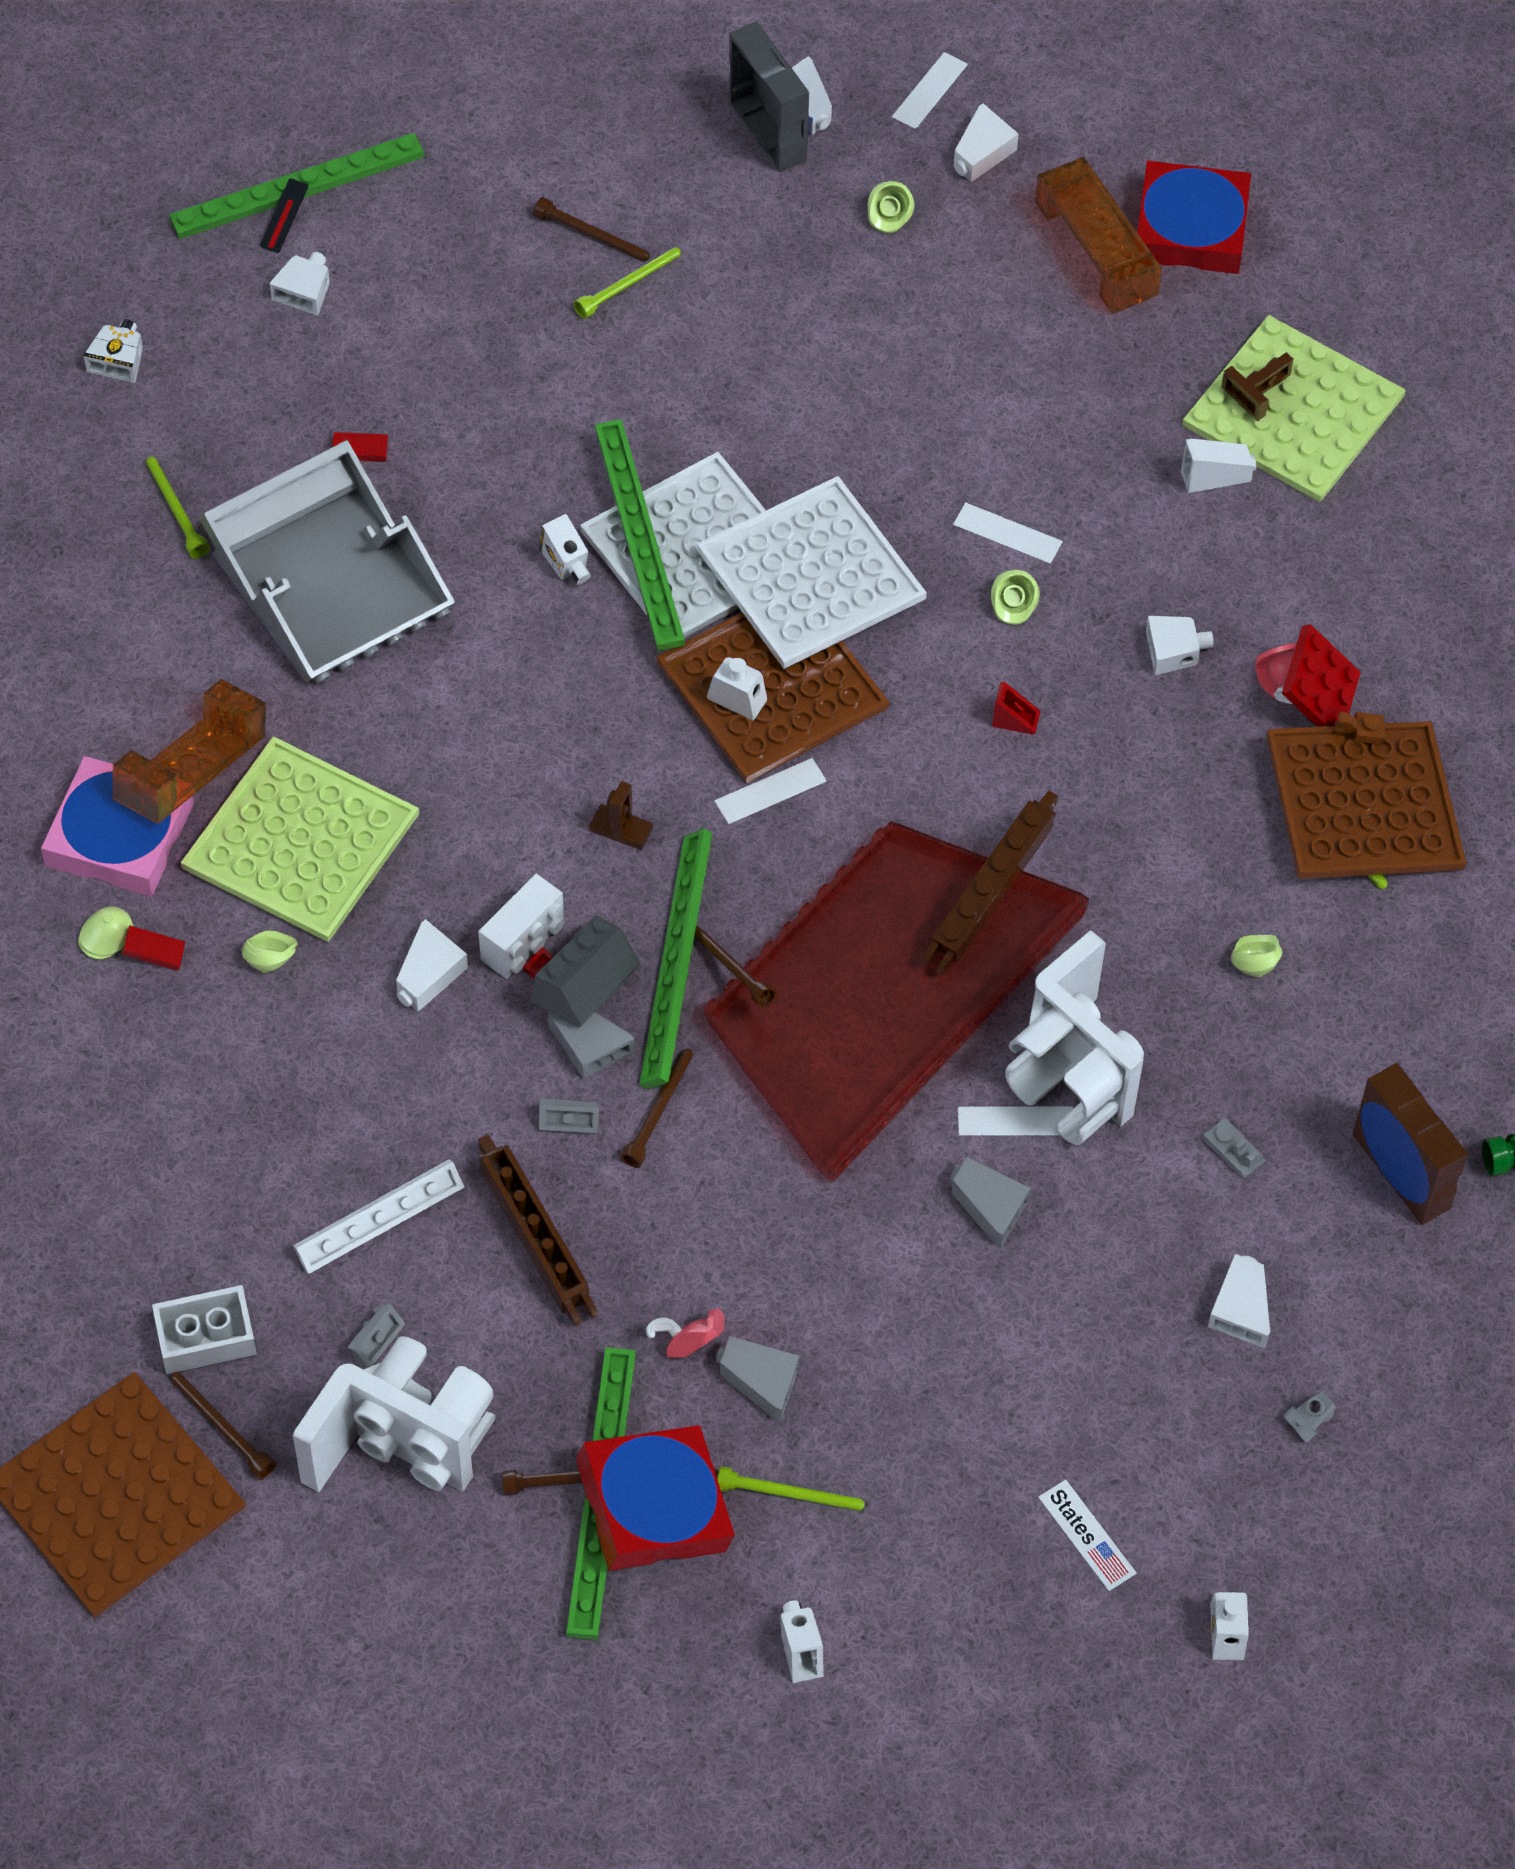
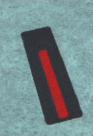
M292 178L288 180L260 243L262 248L275 253L281 251L308 190V184Z

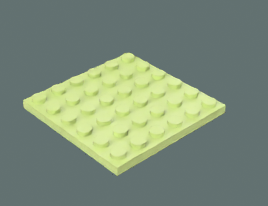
M1268 315L1184 417L1182 426L1210 441L1246 444L1250 455L1253 454L1255 457L1257 468L1321 502L1405 396L1406 390ZM1287 352L1294 358L1291 375L1263 394L1268 399L1266 416L1257 421L1221 388L1223 373L1227 368L1233 366L1247 379L1252 372H1258L1264 368L1271 359L1278 358Z
M273 736L181 861V868L329 943L419 815V808Z

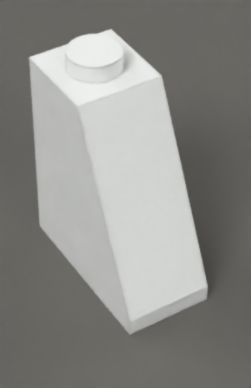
M808 56L793 66L792 69L809 91L808 132L813 135L819 130H824L830 124L832 104L814 63Z
M981 104L955 149L954 168L960 176H965L969 181H974L1017 151L1019 134L986 105Z
M1186 439L1181 473L1188 493L1251 482L1253 471L1256 470V460L1253 454L1250 455L1246 444Z
M426 919L420 924L396 980L398 999L406 1007L411 1005L418 1012L468 968L467 954Z
M1234 1255L1211 1312L1209 1328L1262 1348L1266 1347L1270 1334L1264 1264L1259 1263L1250 1256Z

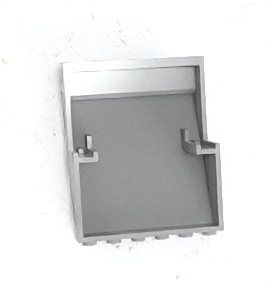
M348 440L203 513L200 518L202 525L216 548L212 555L306 683L314 680L318 684L331 676L329 672L337 667L340 671L347 669L355 664L354 658L360 655L367 658L379 651L377 646L387 642L388 646L398 642L403 638L401 634L409 629L412 633L419 631L427 626L426 620L435 617L437 621L450 614L449 608L455 604L453 597L407 515L401 517L394 524Z

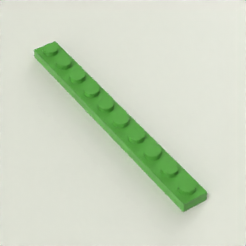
M411 133L169 214V219L178 238L182 239L277 207L290 178L308 184L309 187L304 196L305 198L424 158V150L415 133Z
M622 419L595 424V432L657 651L685 646L684 635Z
M705 828L685 835L639 1084L648 1090L668 1083L671 1074L672 1058L680 1023L681 1007L684 999L712 833Z
M605 1347L593 1441L623 1437L626 1434L636 1350ZM586 1493L566 1635L568 1638L598 1641L608 1567L597 1534L596 1517L586 1497Z

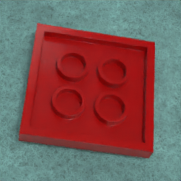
M1311 624L1304 625L1300 630L1282 694L1317 727L1334 726V722L1338 721V714L1340 712H1350L1361 672Z

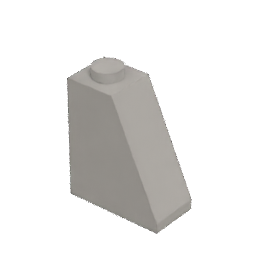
M548 1011L549 1028L583 1079L634 1053V1038L632 1035L595 1012L579 1028Z
M966 1157L962 1166L956 1165L950 1176V1181L953 1182L951 1193L992 1242L1002 1248L1029 1202L1031 1188Z
M729 1336L726 1346L721 1345L717 1354L716 1363L720 1364V1375L773 1419L782 1421L799 1370L800 1356Z

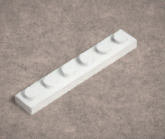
M448 1159L296 1243L293 1247L305 1272L310 1274L464 1188V1185L453 1161Z

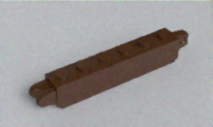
M1048 790L1039 802L1036 800L1033 802L1029 800L932 936V944L922 957V963L929 965L939 951L944 953L945 956L937 968V972L943 975L954 960L958 962L1051 832L1054 825L1053 819L1056 816V812L1052 810L1058 803V795Z
M489 1134L478 1138V1147L482 1155L478 1156L480 1171L562 1314L566 1313L575 1327L581 1324V1317L575 1308L582 1304L592 1319L597 1317L598 1312L589 1296V1286L509 1146L501 1145L496 1147Z

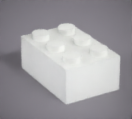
M535 874L478 931L481 961L506 979L513 973H519L526 964V960L544 946L545 940L551 934L556 935L564 925L563 892L538 874Z
M242 1285L152 1304L166 1374L257 1355Z

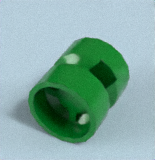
M1515 1133L1508 1134L1506 1140L1502 1136L1483 1139L1482 1156L1487 1173L1490 1176L1508 1174L1510 1168L1515 1170Z

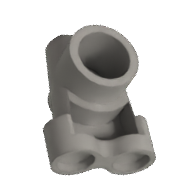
M1321 1390L1298 1408L1295 1406L1291 1407L1283 1416L1305 1442H1308L1317 1434L1316 1429L1321 1423H1326L1332 1419L1334 1409L1337 1406ZM1320 1403V1410L1313 1413L1315 1405Z

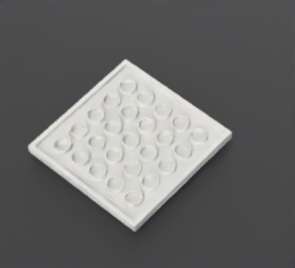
M719 452L643 491L684 639L740 609L697 551V543L766 511ZM617 506L581 524L580 531L647 615Z
M839 476L697 543L699 554L783 669L926 599L927 592Z

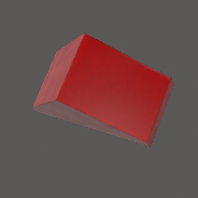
M1003 681L1000 682L995 701L992 727L1033 735L1036 733L1041 711Z

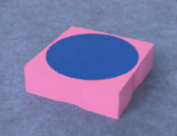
M84 756L41 847L44 865L82 877L101 879L114 886L152 897L167 865L169 852L180 836L194 805L191 786Z

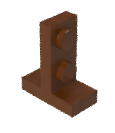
M1286 352L1278 358L1271 359L1258 372H1252L1247 379L1233 366H1230L1223 373L1221 388L1255 420L1259 421L1266 416L1268 399L1263 394L1291 375L1294 358Z
M623 781L620 782L616 790L610 792L607 806L600 804L589 825L590 832L641 851L653 830L652 822L632 815V785Z

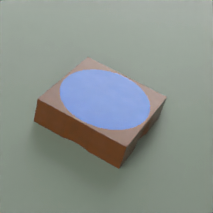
M1395 1063L1367 1079L1353 1136L1418 1222L1424 1225L1451 1209L1457 1191V1180L1463 1172L1468 1153L1445 1123L1431 1109L1421 1092L1400 1065Z

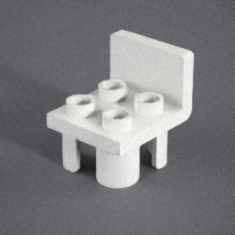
M1093 931L1085 934L1037 976L1029 1026L1009 1043V1049L1014 1053H1017L1023 1047L1026 1050L1008 1065L1005 1072L1010 1088L1027 1105L1036 1104L1064 1079L1065 1084L1078 1096L1081 1103L1058 1122L1057 1132L1074 1145L1082 1144L1110 1118L1121 1127L1134 1115L1144 1060L1143 1049L1131 1034L1123 1030L1115 1034L1100 1021V1012L1094 1001L1098 996L1106 943Z
M404 1336L398 1337L381 1363L364 1370L354 1364L339 1366L295 1429L293 1440L301 1483L320 1492L358 1435L360 1438L357 1443L364 1452L382 1462H388L392 1455L405 1460L413 1465L410 1469L413 1477L426 1487L441 1491L447 1483L463 1492L473 1478L471 1456L495 1421V1414L488 1411L481 1418L492 1401L493 1389L480 1375L464 1366H459L453 1371L431 1406L428 1405L432 1398L431 1392L411 1379L427 1355L426 1347L414 1339Z

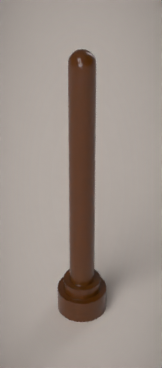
M543 196L535 205L533 212L535 217L542 220H550L552 218L642 261H647L650 257L648 251L556 209L553 201Z
M696 926L694 938L750 989L751 999L761 1008L772 1005L776 1000L777 991L768 982H758L701 927Z
M684 1049L671 1071L668 1083L664 1084L635 1141L630 1142V1144L625 1145L619 1157L624 1164L640 1168L646 1158L645 1145L693 1057L692 1050Z
M180 1372L172 1373L171 1381L248 1460L249 1471L258 1480H263L270 1475L276 1468L277 1463L269 1454L257 1452Z
M517 1470L503 1471V1490L505 1496L518 1495L519 1491H524L528 1487L582 1483L579 1471L524 1475L523 1472L518 1473Z

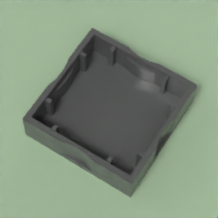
M757 21L730 32L728 102L754 135L779 172L807 161L808 89Z

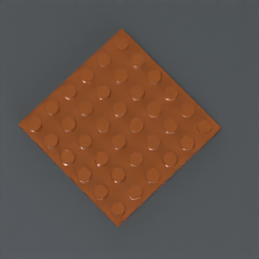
M743 612L685 642V646L672 648L657 656L659 667L746 783L889 708L888 699L843 641L783 669ZM727 657L743 659L747 666L758 670L763 676L767 701L754 721L707 699L712 678Z
M1432 721L1384 723L1385 739L1382 745L1354 741V734L1336 733L1334 726L1267 730L1266 740L1298 879L1465 869L1467 862Z
M135 1371L0 1467V1503L93 1618H96L246 1507L245 1501Z

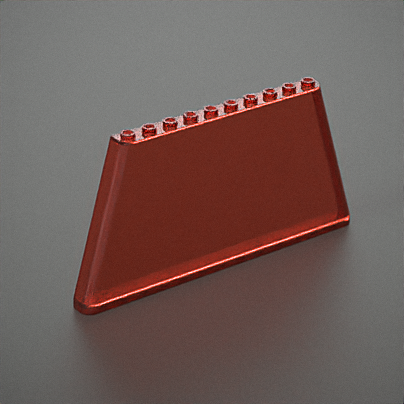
M890 821L884 828L880 827L874 833L872 841L866 847L861 846L857 850L853 860L848 865L844 864L840 867L833 881L830 884L825 883L811 903L807 902L802 906L798 916L792 922L788 921L782 927L780 935L774 941L770 940L764 945L761 954L755 960L751 959L744 966V969L758 982H768L777 991L774 1003L766 1008L759 1007L751 999L750 989L738 978L736 980L733 978L726 984L723 993L717 999L713 998L708 1002L704 1010L705 1020L819 1172L833 1182L1082 919L1088 908V897L1076 890L1022 871L958 962L954 960L947 971L941 975L937 972V968L945 956L944 953L939 951L929 965L921 962L922 957L932 944V936L988 857Z

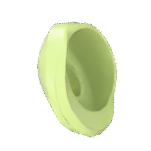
M896 181L882 182L874 187L868 199V219L870 224L880 232L893 233L898 231L913 214V196L910 190L902 183Z
M1022 570L1002 572L994 580L991 590V601L996 617L1001 622L1010 625H1019L1027 621L1037 607L1040 597L1037 582L1030 574Z
M115 906L99 909L87 919L81 928L78 938L79 947L86 955L95 959H104L114 955L123 949L129 925L133 926L130 916L123 909Z
M264 931L246 940L242 948V955L253 968L267 973L284 965L296 952L298 943L295 938L277 931Z
M1274 935L1244 936L1236 943L1231 954V961L1242 973L1261 977L1275 968L1282 956V948L1279 945V940Z

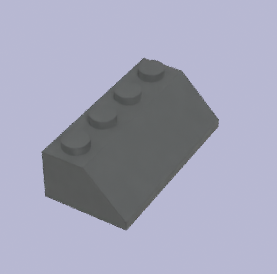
M595 915L535 975L530 1001L580 1028L639 967L640 962L621 928Z

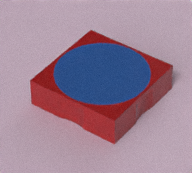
M1147 160L1134 262L1167 266L1182 265L1207 271L1239 274L1251 173Z
M700 1425L583 1443L575 1460L586 1497L596 1517L597 1534L608 1571L649 1565L669 1558L686 1559L726 1552L735 1534Z

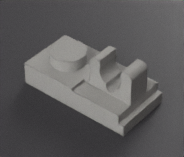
M540 1099L539 1130L598 1133L599 1105H597V1102Z
M1226 1118L1222 1119L1203 1135L1202 1140L1243 1180L1265 1163L1264 1156Z
M391 1304L375 1308L372 1311L375 1315L369 1322H363L364 1327L347 1347L363 1368L373 1366L405 1326L404 1321Z

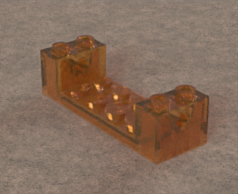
M1085 157L1038 174L1035 203L1047 220L1061 216L1101 274L1099 296L1110 312L1113 314L1157 296L1162 267Z
M220 679L204 692L203 719L151 760L131 750L113 764L112 799L159 824L265 737L266 702Z

